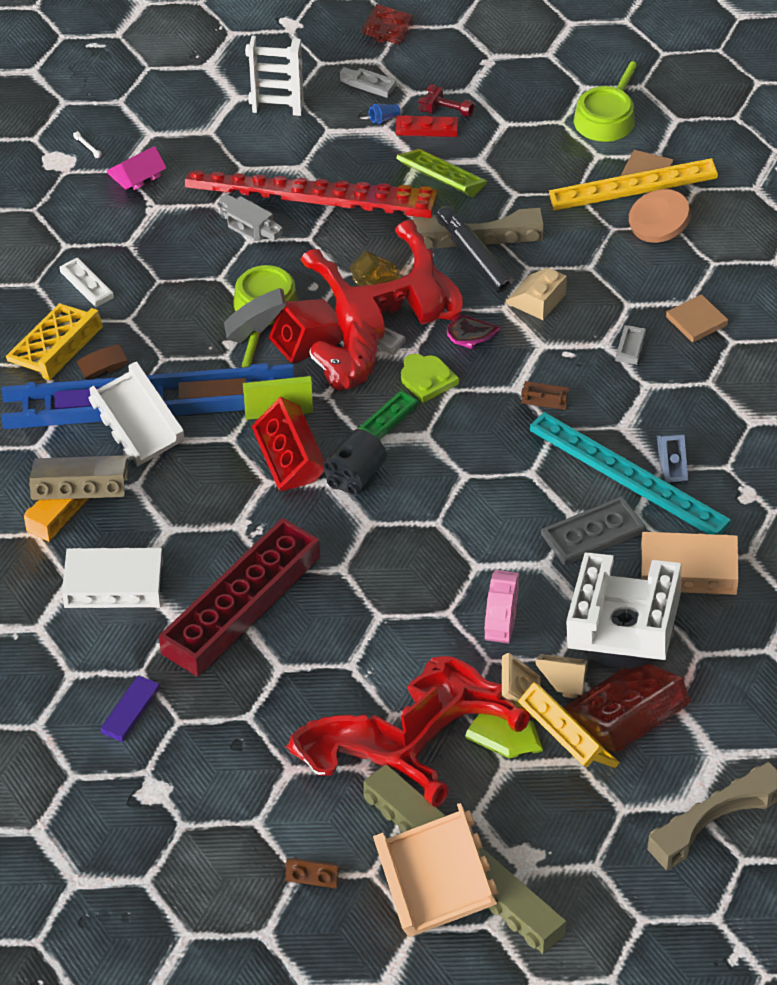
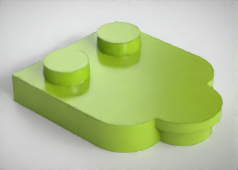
M410 354L404 358L401 381L422 403L459 385V378L436 356L429 355L423 357L420 354Z

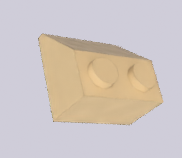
M550 268L530 274L506 300V304L544 320L566 295L567 276Z

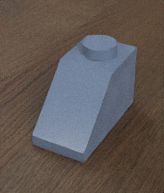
M684 434L657 436L658 455L664 481H688Z

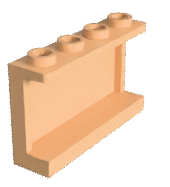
M642 532V580H648L652 560L681 563V592L737 595L738 536Z

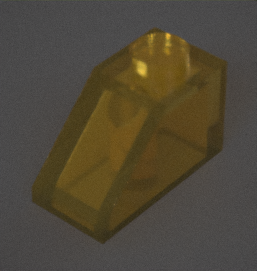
M367 250L349 267L353 275L352 279L359 286L385 283L402 278L395 264Z

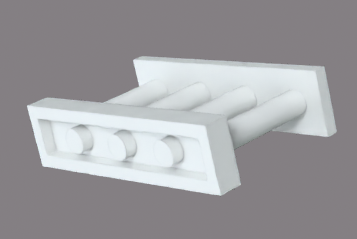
M252 36L250 44L246 45V56L249 57L251 92L249 93V104H252L253 113H257L259 103L288 104L289 107H293V115L301 116L304 104L301 39L293 38L291 47L285 49L256 47V36ZM257 55L287 57V59H290V63L288 65L257 63ZM258 71L287 73L291 75V79L289 81L258 79ZM259 87L288 89V91H292V94L290 96L259 94Z

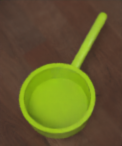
M632 61L629 63L616 88L610 86L594 87L579 97L574 115V125L580 134L591 140L610 142L622 139L632 132L635 126L634 105L632 99L623 91L637 67L636 62Z
M270 265L256 266L247 270L238 278L235 284V311L253 299L279 288L284 290L286 302L299 301L294 279L283 269ZM276 317L269 323V325H274ZM255 330L251 333L242 368L251 366L260 333Z

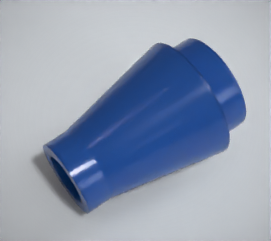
M374 104L369 108V118L372 123L377 124L400 116L401 113L398 104Z

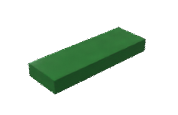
M401 390L357 429L365 430L381 440L418 407V400Z

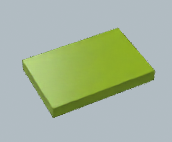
M311 376L243 383L246 420L259 419L280 396L299 404L303 414L313 413Z

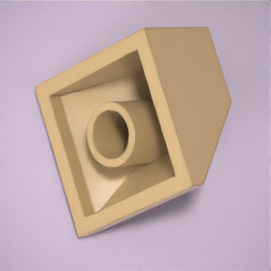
M540 654L537 657V667L557 692H563V696L568 698H577V695L583 694L588 660Z

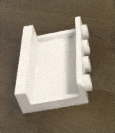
M137 361L129 365V372L97 390L94 386L89 388L91 396L88 398L94 409L98 408L102 413L100 417L106 426L110 425L115 441L118 444L122 443L127 459L129 461L133 460L137 467L184 441L183 429Z
M162 548L67 549L62 588L64 608L160 607L159 590L161 567L163 566Z

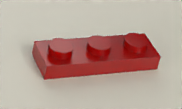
M397 116L396 135L457 137L458 117Z

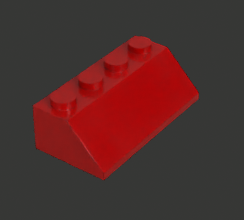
M280 396L251 427L278 490L285 491L313 483L324 472L323 463L325 461L300 405Z

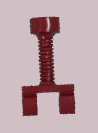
M429 85L425 90L429 91L426 97H421L417 102L420 103L418 106L420 111H429L430 114L440 105L460 110L462 116L471 117L475 107L474 101L464 100L461 103L443 98V87L438 88L436 85Z

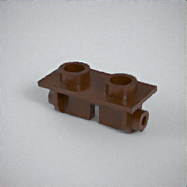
M525 381L521 392V403L566 410L569 388Z
M296 856L293 859H286L285 881L337 888V876L340 873V865H336V862H313L312 860L298 859Z

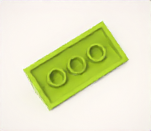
M421 149L399 154L396 158L404 165L471 197H474L487 183V180Z

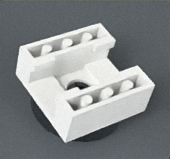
M585 552L567 617L568 648L583 650L586 655L601 665L615 668L635 669L636 667L652 663L657 659L666 660L667 651L674 639V620L681 594V563L652 560L648 580L610 576L614 564L613 555Z

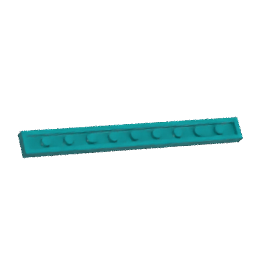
M543 412L530 425V431L704 533L722 535L730 526L731 519L549 414Z

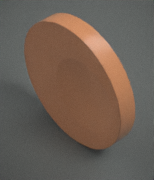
M669 189L655 190L645 194L634 203L629 213V224L633 233L639 239L652 243L664 242L676 237L687 227L691 217V210L688 201L681 193Z

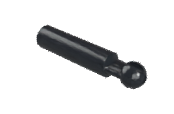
M450 206L441 207L436 214L437 221L450 232L451 239L497 293H501L509 288L514 280L473 230L467 224L462 223L457 217L454 208Z

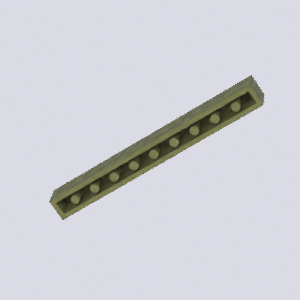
M387 764L364 780L363 795L365 800L370 805H375L381 810V813L387 820H392L398 825L402 833L445 817L441 811L428 803L417 790ZM480 848L481 857L486 856L490 866V871L486 872L489 880H494L498 890V894L494 895L497 904L489 907L490 911L494 915L502 917L512 931L520 933L530 947L537 948L544 954L566 935V920L487 851Z

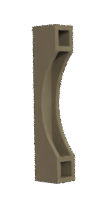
M540 208L519 209L513 214L496 221L467 224L484 245L543 241V220ZM432 215L431 218L413 216L417 231L424 237L427 249L458 247L451 239L450 232L438 223L436 215Z
M769 762L762 766L754 767L749 774L741 779H735L725 789L715 791L710 798L702 803L694 804L686 813L676 815L665 826L655 828L649 835L647 850L668 871L687 859L689 849L695 837L714 819L742 809H767L777 803V770Z

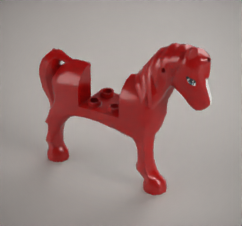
M413 220L404 221L395 228L398 237L408 243L414 255L413 269L408 275L398 280L371 285L351 286L340 275L336 263L324 259L320 249L309 250L300 258L306 268L312 269L323 276L336 298V315L343 333L344 348L333 346L325 341H316L310 349L311 358L323 368L329 385L335 390L350 389L367 381L368 376L374 370L379 339L383 338L385 333L382 312L389 310L390 313L398 311L405 297L421 325L436 319L454 320L460 315L463 305L461 293L457 286L435 267L433 250L426 248L424 237L417 231V226Z
M433 657L430 662L426 663L423 673L407 686L411 697L416 703L412 706H406L402 711L403 730L375 715L370 718L366 714L360 716H353L351 714L325 716L318 720L309 721L307 725L301 726L291 735L286 748L289 749L291 754L308 764L314 773L319 776H332L338 767V752L362 759H370L373 763L382 766L387 764L392 770L400 772L419 783L424 788L425 800L433 807H439L446 800L449 787L444 782L438 780V772L421 764L417 759L431 739L452 721L465 714L497 716L507 720L510 729L522 732L530 721V713L523 707H517L510 700L503 699L502 684L487 681L467 663L455 657Z

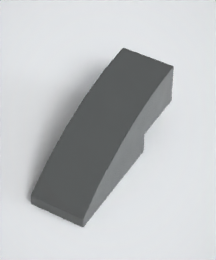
M279 288L261 295L234 312L224 322L226 338L241 344L253 330L261 333L286 306L284 290Z

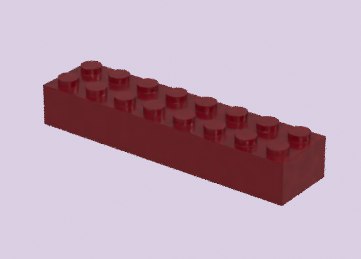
M280 519L159 635L161 654L198 677L320 559L319 539L286 519Z

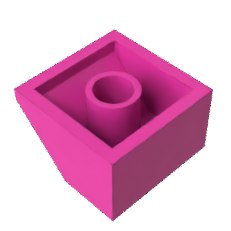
M153 146L106 171L124 189L133 187L135 190L145 185L143 180L150 178L152 181L162 176L160 171L166 169V166L156 147Z

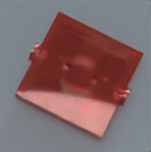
M376 4L362 27V34L375 37L379 42L384 40L399 45L412 23L413 15Z

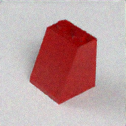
M324 299L286 302V306L277 315L268 338L291 364H295L311 356L310 349L316 341H325L334 346L341 342L343 333L338 324L334 309Z

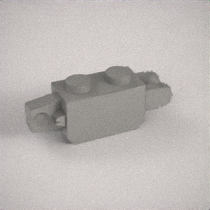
M228 194L220 197L219 203L223 205L221 206L220 213L227 218L228 227L252 241H260L264 237L275 241L283 234L282 227L273 221V214L241 196L237 199Z

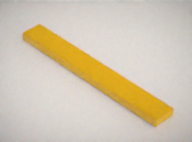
M710 158L549 190V196L553 209L556 211L717 179L718 173L713 159Z

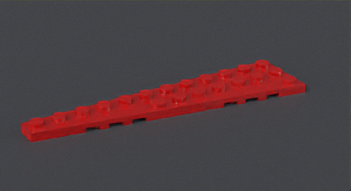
M198 170L189 172L185 178V187L228 193L234 192L236 189L243 195L259 192L262 194L261 197L270 198L271 195H281L282 200L345 208H355L357 205H361L364 210L368 211L382 208L385 210V213L393 214L394 211L400 210L405 211V215L431 218L437 200V190L428 186L411 188L409 185L391 187V185L385 183L378 184V186L370 185L367 182L349 184L348 181H337L333 183L325 179L307 181L306 178H296L295 180H290L283 176L266 178L264 175H254L253 177H247L241 173L224 175L222 172L204 174L203 171Z

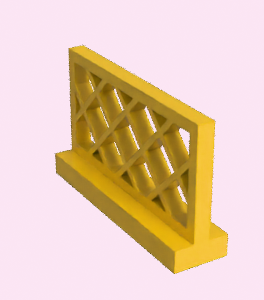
M59 303L6 355L7 361L39 371L44 379L51 380L102 329L103 325L98 310L91 308L88 312ZM61 312L68 314L65 316L57 317ZM80 319V320H79L78 322H76V323H73V321H72V320ZM70 321V324L60 327H58L57 325ZM55 325V328L43 331L46 327ZM67 332L65 335L59 336L60 333ZM52 335L57 336L56 338L44 340V337ZM40 338L42 340L40 342L30 344L33 340H37ZM54 345L51 349L46 350V347ZM43 348V351L31 354L32 350ZM28 352V355L18 357L20 353ZM40 359L38 363L33 362L32 360Z
M533 683L518 701L583 766L588 767L593 761L612 768H616L620 762L539 684Z

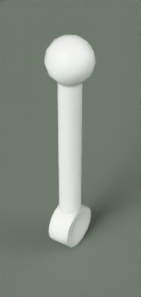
M78 131L73 133L74 138L80 140L94 153L95 158L101 157V151L93 148L81 137Z

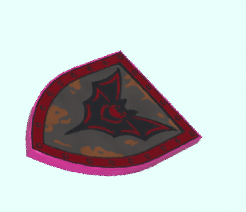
M460 314L449 323L447 335L454 344L473 349L476 343L490 339L500 331L501 327Z

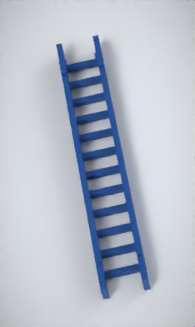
M268 363L253 364L251 367L146 376L164 401L163 390L179 389V382L246 378V383L294 378L293 364L268 366ZM117 378L43 384L28 382L26 385L1 387L3 402L23 401V412L1 414L3 429L102 422L100 417L102 413L98 408L94 409L91 406L51 410V399L55 398L56 391L89 389L92 386L101 388ZM244 394L164 401L173 416L245 410ZM45 399V410L35 411V409H29V400Z

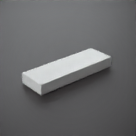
M78 257L60 266V272L95 307L114 298L113 292Z

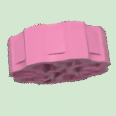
M494 570L492 574L485 618L486 641L509 644L512 639L519 592V573Z

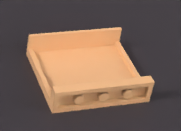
M461 803L457 804L458 812L390 838H386L383 833L373 836L402 929L408 938L497 904L494 896L498 894L496 884L493 879L489 880L486 873L490 871V866L486 856L481 857L479 849L483 848L478 833L473 834L471 826L475 825L470 810L465 812Z

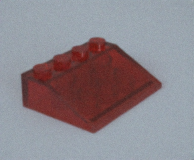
M647 664L635 669H621L563 708L603 747L617 752L623 750L626 745L635 739L644 736L653 727L662 724L671 715L680 712L691 701L683 677Z

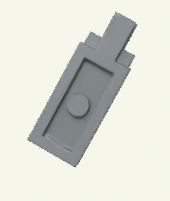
M343 67L340 71L341 82L386 98L389 97L396 87L395 79L362 68L354 71Z

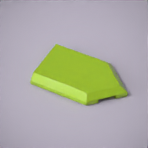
M478 714L465 735L466 739L508 759L518 757V754L543 752L533 721H529L527 727L522 732H516L510 729L507 720L493 715Z

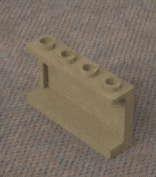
M127 455L35 458L29 477L31 499L124 497V480H128Z

